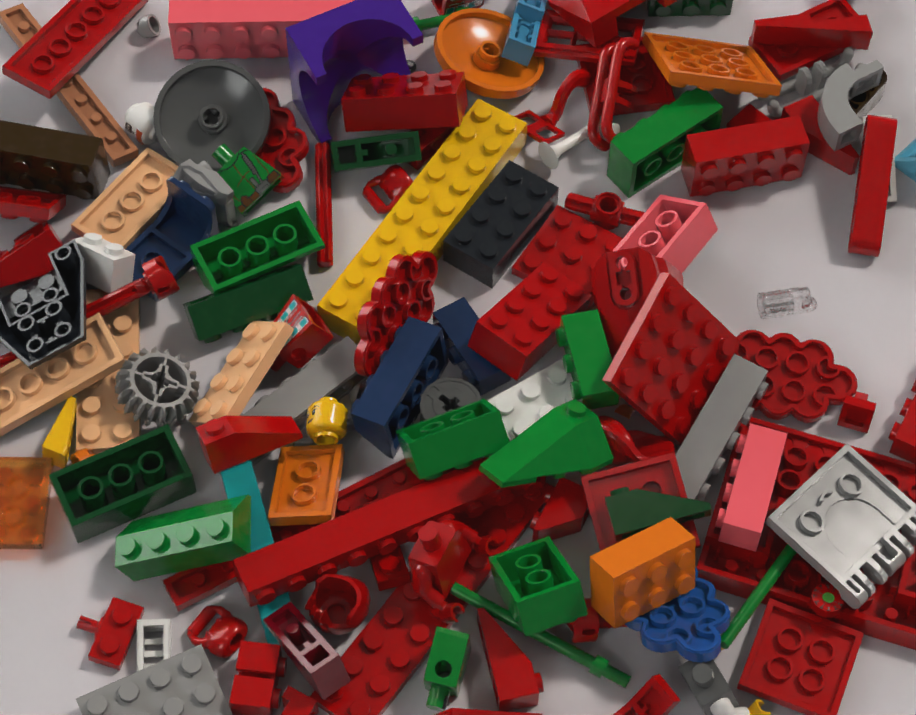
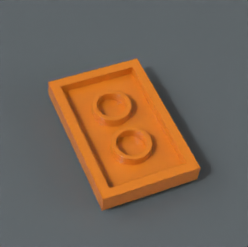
M343 444L281 447L267 517L270 526L322 524L334 519L345 455Z

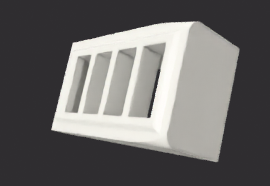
M171 619L137 620V672L156 664H145V658L163 657V660L171 657ZM145 632H163V638H145ZM145 645H163V650L145 651Z

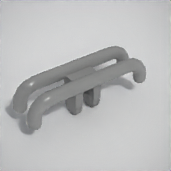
M851 47L845 48L840 58L828 65H825L821 60L815 62L811 72L808 67H802L798 70L796 78L781 84L779 96L769 95L768 98H758L762 101H769L767 110L773 117H781L783 107L810 95H813L817 102H819L827 77L845 63L849 64L854 56V50ZM863 63L857 64L856 67H855V69H856L858 66L862 65ZM795 90L801 96L780 106L779 102L775 100V98Z

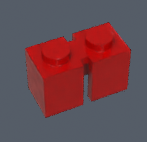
M241 640L236 663V671H239V675H234L229 701L233 715H273V710L280 708L282 689L277 688L279 677L284 678L287 669V657L282 656L281 645Z

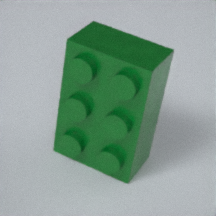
M485 399L396 430L406 464L420 480L423 478L424 480L439 478L443 475L442 471L453 467L455 469L466 468L473 464L472 460L483 456L489 458L509 443L500 411Z
M549 536L488 557L496 590L525 637L543 633L546 629L563 623H571L577 620V618L588 615L581 582Z

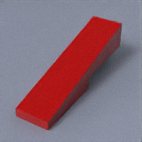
M805 13L754 20L751 41L752 44L844 49L851 47L852 49L868 50L873 31L867 14L812 22L810 14Z

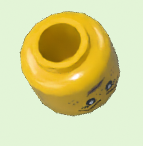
M322 397L319 401L312 403L307 409L306 432L308 436L318 445L337 444L347 434V408L333 397Z

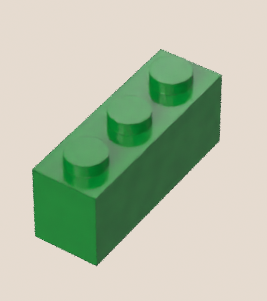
M598 309L562 315L560 328L556 329V339L558 346L564 347L566 355H563L566 374L571 373L573 382H570L572 398L583 403L590 410L618 405L619 395L602 381L612 362Z

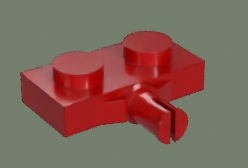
M113 597L106 614L100 621L81 615L77 623V629L94 634V643L88 654L89 661L120 671L137 631V620L142 619L144 614V607Z

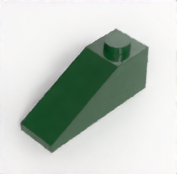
M418 131L330 143L334 173L422 160Z
M628 487L615 489L610 492L609 497H605V505L616 541L626 539L669 517L682 524L711 516L712 511L709 502L640 489L629 491Z

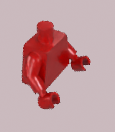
M442 520L440 523L428 521L426 525L419 529V538L408 557L412 574V587L433 609H439V619L443 623H458L459 621L454 617L453 613L464 614L465 609L460 603H446L445 599L472 551L471 546L474 544L475 551L479 555L493 556L495 554L489 552L488 544L500 545V541L496 537L478 536V531L458 520Z

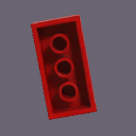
M447 69L433 74H428L426 71H416L410 75H399V73L395 72L386 73L379 77H371L369 74L357 75L351 79L341 98L345 131L361 132L460 127L468 106L465 73Z
M800 115L689 134L686 136L681 172L689 196H708L716 192L736 191L744 187L764 186L772 182L792 181L802 177L810 141Z
M543 262L477 320L468 347L518 381L557 344L556 329L560 328L561 316L586 311L593 295L546 262Z

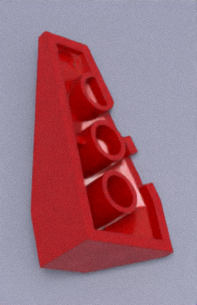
M48 221L37 223L14 239L15 244L10 251H0V288L40 277L54 270L48 253L63 246V243Z

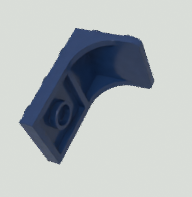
M173 176L166 180L168 196L161 213L125 249L136 254L133 281L138 278H144L142 275L144 270L141 264L157 256H163L176 281L193 266L190 245L219 234L216 207L210 198L205 195L200 196L184 180L179 181ZM151 291L147 294L154 301L158 300L156 294L153 295Z

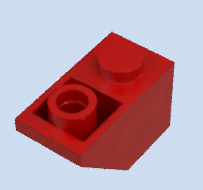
M560 478L555 487L550 485L543 502L546 505L543 511H536L530 524V529L533 530L532 542L547 536L551 540L581 532L590 514L583 486L566 478Z

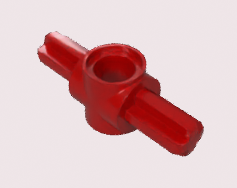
M612 192L596 195L595 199L569 193L566 196L564 205L566 209L590 215L591 221H594L595 224L606 230L619 228L620 224L633 227L645 213L626 208L625 202H622L620 197Z

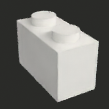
M86 233L83 237L75 239L86 261L87 283L107 293H111L133 281L136 254L125 250L120 244L102 239V236L96 233Z

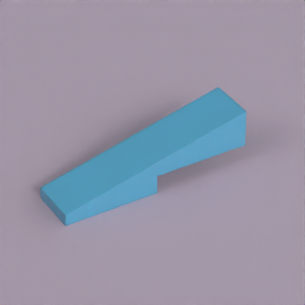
M517 0L501 57L528 67L536 48L540 22L545 13L547 0Z

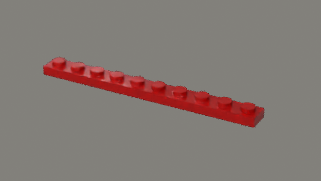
M404 458L339 491L334 519L428 480H424V478L420 480L409 469ZM453 467L442 472L445 474L455 470V468ZM320 524L270 526L274 543ZM233 560L180 571L162 580L178 612L238 582L234 573Z

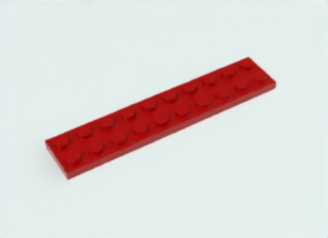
M545 482V486L533 494L525 493L514 498L507 505H496L485 510L478 517H467L460 520V522L478 531V536L496 537L500 541V545L488 544L490 553L496 555L510 550L530 526L536 511L541 512L545 507L546 503L543 501L550 484ZM473 544L471 546L472 551L455 582L478 593L492 575L488 559L490 556L477 554ZM411 570L409 572L411 582L398 586L341 656L351 681L324 700L315 690L310 695L311 698L317 700L318 707L329 715H382L430 654L436 627L449 629L453 625V623H443L439 619V609H433L413 590ZM448 594L445 599L446 603L462 604L464 609L468 605V603L451 594ZM453 613L456 619L460 616V614Z

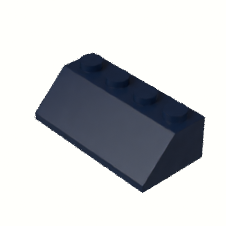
M408 316L404 325L396 330L394 342L389 350L383 352L375 374H371L368 377L365 390L360 399H356L352 404L350 415L352 416L355 430L389 458L394 459L400 448L396 430L414 424L421 412V395L428 385L440 379L449 363L441 327Z

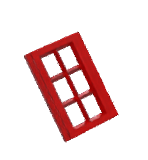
M546 9L533 56L598 63L601 50L606 44L618 42L625 37L615 36L600 45L599 48L575 46L577 41H588L575 29L574 31L551 29L552 24L571 25L556 11ZM616 17L618 31L632 33L631 38H635L641 43L645 19ZM548 38L571 40L569 45L547 43ZM639 48L637 50L627 49L623 55L622 66L634 67Z

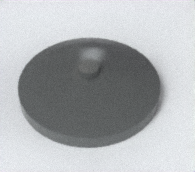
M221 60L199 61L177 71L162 87L154 107V128L157 139L165 153L178 166L188 159H191L196 164L206 161L213 171L217 172L222 166L212 157V154L222 144H225L234 154L242 147H245L255 155H258L267 141L271 126L269 102L259 82L240 66Z

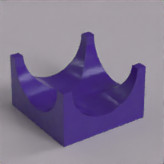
M355 0L285 28L292 99L317 142H328L329 144L332 142L328 130L329 119L334 110L341 104V98L352 78L360 74H369L371 77H379L391 72L399 73V75L411 74L404 52L403 39L407 40L414 47L423 43V34L401 0Z

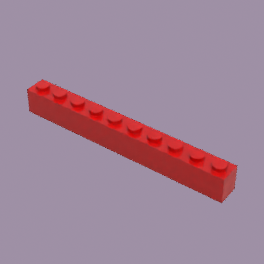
M484 457L466 468L455 469L443 474L439 478L425 481L233 560L235 577L250 607L258 604L265 605L286 592H297L303 589L308 583L317 580L324 574H336L337 571L349 566H360L368 558L378 554H389L397 546L409 541L416 542L419 538V529L426 525L428 521L440 523L442 520L460 521L467 517L475 518L491 507L507 505L514 498L525 493L533 494L545 486L546 476L537 477L535 483L501 488L479 470L480 464L488 459Z

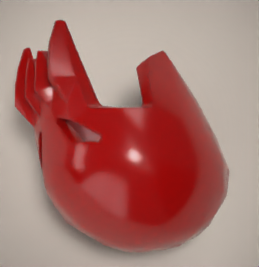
M324 574L315 581V589L304 609L309 610L311 620L320 630L333 635H343L356 629L365 620L369 612L371 597L367 586L359 579L339 574Z

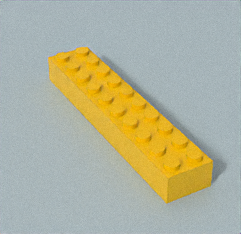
M479 98L463 117L460 127H455L318 303L317 311L330 331L343 338L348 336L358 345L361 340L357 331L358 314L362 306L366 302L371 301L374 283L378 278L386 276L387 266L395 255L412 256L418 250L428 251L434 254L438 262L443 255V240L508 161L513 162L526 145V122Z

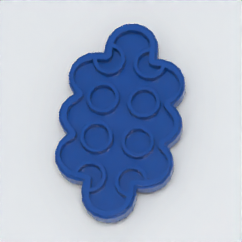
M695 566L694 589L637 617L633 621L625 623V625L632 630L639 631L642 644L651 651L666 653L677 650L683 658L692 662L702 663L711 661L721 652L720 634L725 632L730 626V610L723 601L716 599L714 585L705 579L698 578V570Z

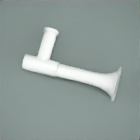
M600 117V123H599V133H602V132H601V117ZM612 123L614 133H620V125ZM588 124L555 145L540 142L538 152L544 164L551 169H556L559 163L558 158L564 152L589 139L587 134Z

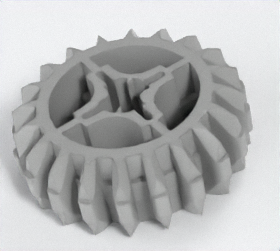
M154 347L151 353L145 348L140 350L139 354L133 352L128 360H125L123 367L117 372L115 378L117 382L115 393L119 394L117 398L118 404H126L124 414L133 412L134 422L142 418L145 420L146 427L151 422H155L158 428L162 427L164 422L170 427L175 425L176 421L182 422L187 415L192 413L194 404H196L199 398L200 382L195 380L197 377L196 371L189 370L190 361L180 362V354L175 357L169 355V348L164 353H160L157 347Z

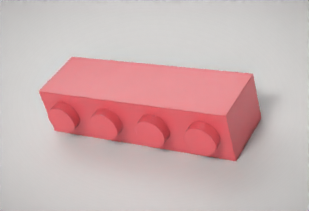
M750 423L747 435H740L736 452L742 454L741 459L734 458L729 477L735 478L734 484L727 483L722 501L728 503L727 509L720 508L715 527L721 528L718 541L756 552L788 433Z

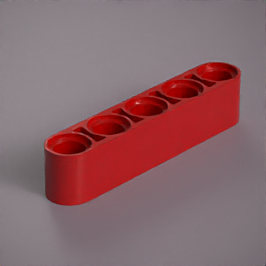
M867 115L848 253L873 257L879 256L897 130V119L874 115Z

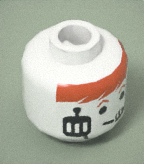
M149 102L133 104L125 113L124 126L126 131L142 145L159 142L154 128L153 115L155 106Z

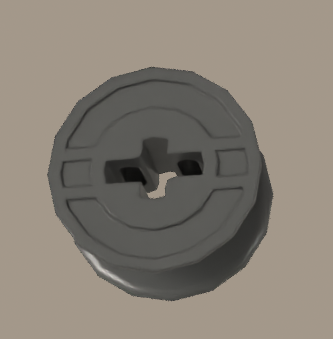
M447 377L438 379L428 385L421 395L420 422L481 400L480 393L471 383L461 378Z

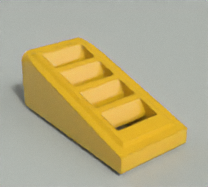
M68 397L42 445L43 461L62 469L66 467L76 421L77 403L75 397Z

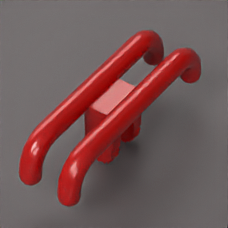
M625 37L618 42L606 44L599 55L587 134L594 147L601 151H608L611 140L617 135L612 129L614 109L629 113L634 112L635 104L618 96L617 92L627 96L637 95V86L620 80L623 55L626 49L637 50L640 46V42L635 38ZM600 117H601V132H602V135H603V137L605 138V140H604V139L600 136V134H599Z

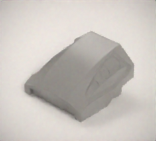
M188 159L181 163L173 177L179 181L184 180L191 186L193 191L200 196L205 195L213 201L216 207L217 222L230 228L238 226L239 223L236 219L233 199L234 191L216 171H213L206 161L196 164L191 159Z

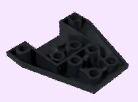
M75 239L48 253L54 267L53 271L5 297L0 292V342L30 370L86 340V261Z

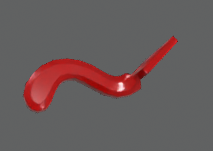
M577 69L570 73L560 85L552 108L547 114L538 116L532 111L527 110L514 116L518 119L529 117L536 121L527 125V135L539 143L546 142L548 144L564 137L565 132L555 126L563 114L567 99L573 89L587 87L592 80L591 73L584 69ZM543 130H550L556 135L550 138H543L537 133Z

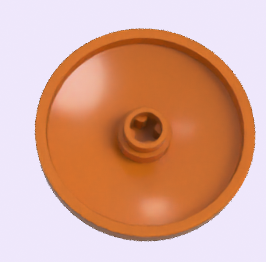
M469 8L450 14L441 22L434 39V53L443 70L453 69L456 72H464L466 89L488 98L512 99L527 94L537 85L544 70L545 60L544 57L532 55L527 67L501 57L512 18L488 9Z

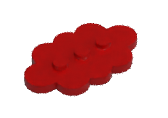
M263 88L270 106L271 126L267 141L257 156L285 177L273 191L288 193L295 190L303 179V171L299 162L306 157L309 151V141L305 132L296 128V120L293 113L288 108L280 107L276 93L270 89Z
M418 250L412 256L395 255L387 266L386 276L378 278L374 283L371 301L366 302L362 306L357 319V331L361 340L355 350L354 367L360 376L369 377L371 374H375L383 352L389 350L394 342L396 330L404 325L408 316L424 322H428L431 318L435 305L431 287L436 280L438 263L432 252Z
M746 330L736 337L740 342L734 354L768 370L765 380L769 384L768 389L761 401L755 399L751 406L755 411L760 410L767 418L781 420L792 415L798 421L814 423L825 415L828 405H843L846 395L855 396L858 387L855 374L847 367L834 364V354L831 348L822 341L806 340L800 343L796 337L789 333H778L769 338L763 332L757 330Z

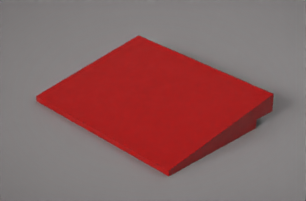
M751 417L747 425L741 423L738 433L747 435L750 423L788 433L765 521L846 444ZM737 442L730 455L696 568L698 570V578L711 582L716 590L747 599L787 543L768 527L765 522L756 552L718 541L721 528L715 527L720 508L727 509L728 503L723 502L722 499L727 483L734 484L735 478L729 477L734 458L741 459L742 455L736 452ZM851 446L916 504V464ZM912 544L915 550L909 558H906L905 563L892 576H888V580L884 584L878 585L872 582L876 589L875 593L868 597V600L859 609L852 608L844 602L843 608L837 616L825 619L863 632L864 635L916 650V545ZM796 553L761 603L767 605L769 598L817 615L810 606L811 594L816 586L831 583Z

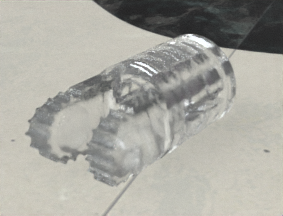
M808 287L759 292L757 295V307L761 319L808 313L817 309V302L811 297Z

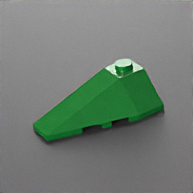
M573 399L553 408L481 463L479 470L498 486L504 488L535 483L537 477L553 475L555 479L565 478L567 472L579 471L581 475L591 474L611 464L614 457L598 415L588 409L583 403Z

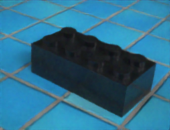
M509 160L443 240V261L493 289L557 206L559 187Z

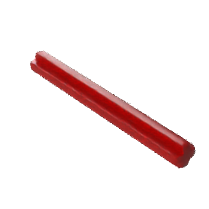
M318 142L315 145L316 230L323 240L325 248L317 251V265L321 268H329L333 265L331 149L328 142Z

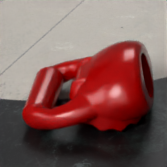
M395 164L388 167L383 174L369 180L363 188L362 195L378 214H386L392 210L413 183V180L400 165ZM379 185L388 198L392 200L389 205H385L373 191V187Z
M217 605L206 606L187 628V637L194 646L202 644L203 649L209 650L213 655L220 658H227L233 655L239 649L241 640L244 641L248 633V626L242 619L233 616L230 611ZM216 614H219L220 618H217L212 627L206 631L204 638H199L198 635Z

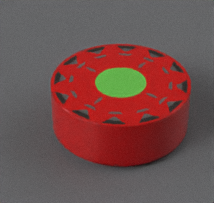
M832 584L816 586L810 597L812 610L817 615L825 618L837 616L845 602L841 598L839 591Z

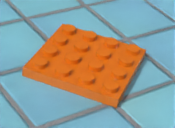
M644 32L643 45L667 82L672 86L684 88L686 85H693L704 91H713L714 88L724 89V91L739 95L741 92H749L760 98H768L769 95H780L781 83L751 46Z

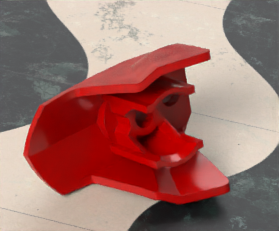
M639 247L605 252L597 260L592 270L593 298L596 309L599 312L612 361L659 274L669 273L683 286V275L667 260L655 257ZM623 257L628 261L625 270L620 269L618 266L619 260ZM631 290V297L625 300V293Z

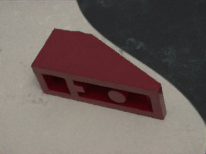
M291 601L263 619L267 628L300 673L323 700L351 681L339 654Z

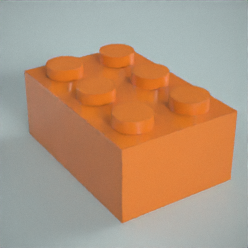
M669 517L589 556L591 606L616 629L694 589L696 537L672 517Z

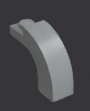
M878 60L869 64H862L855 70L848 63H845L836 69L825 83L818 108V125L824 139L834 152L859 139L863 121L853 111L849 100L879 85L884 67Z

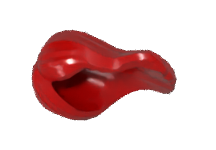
M606 415L598 416L614 457L613 462L605 466V468L617 467L675 452L673 442L666 436H657L640 430H626L618 420Z

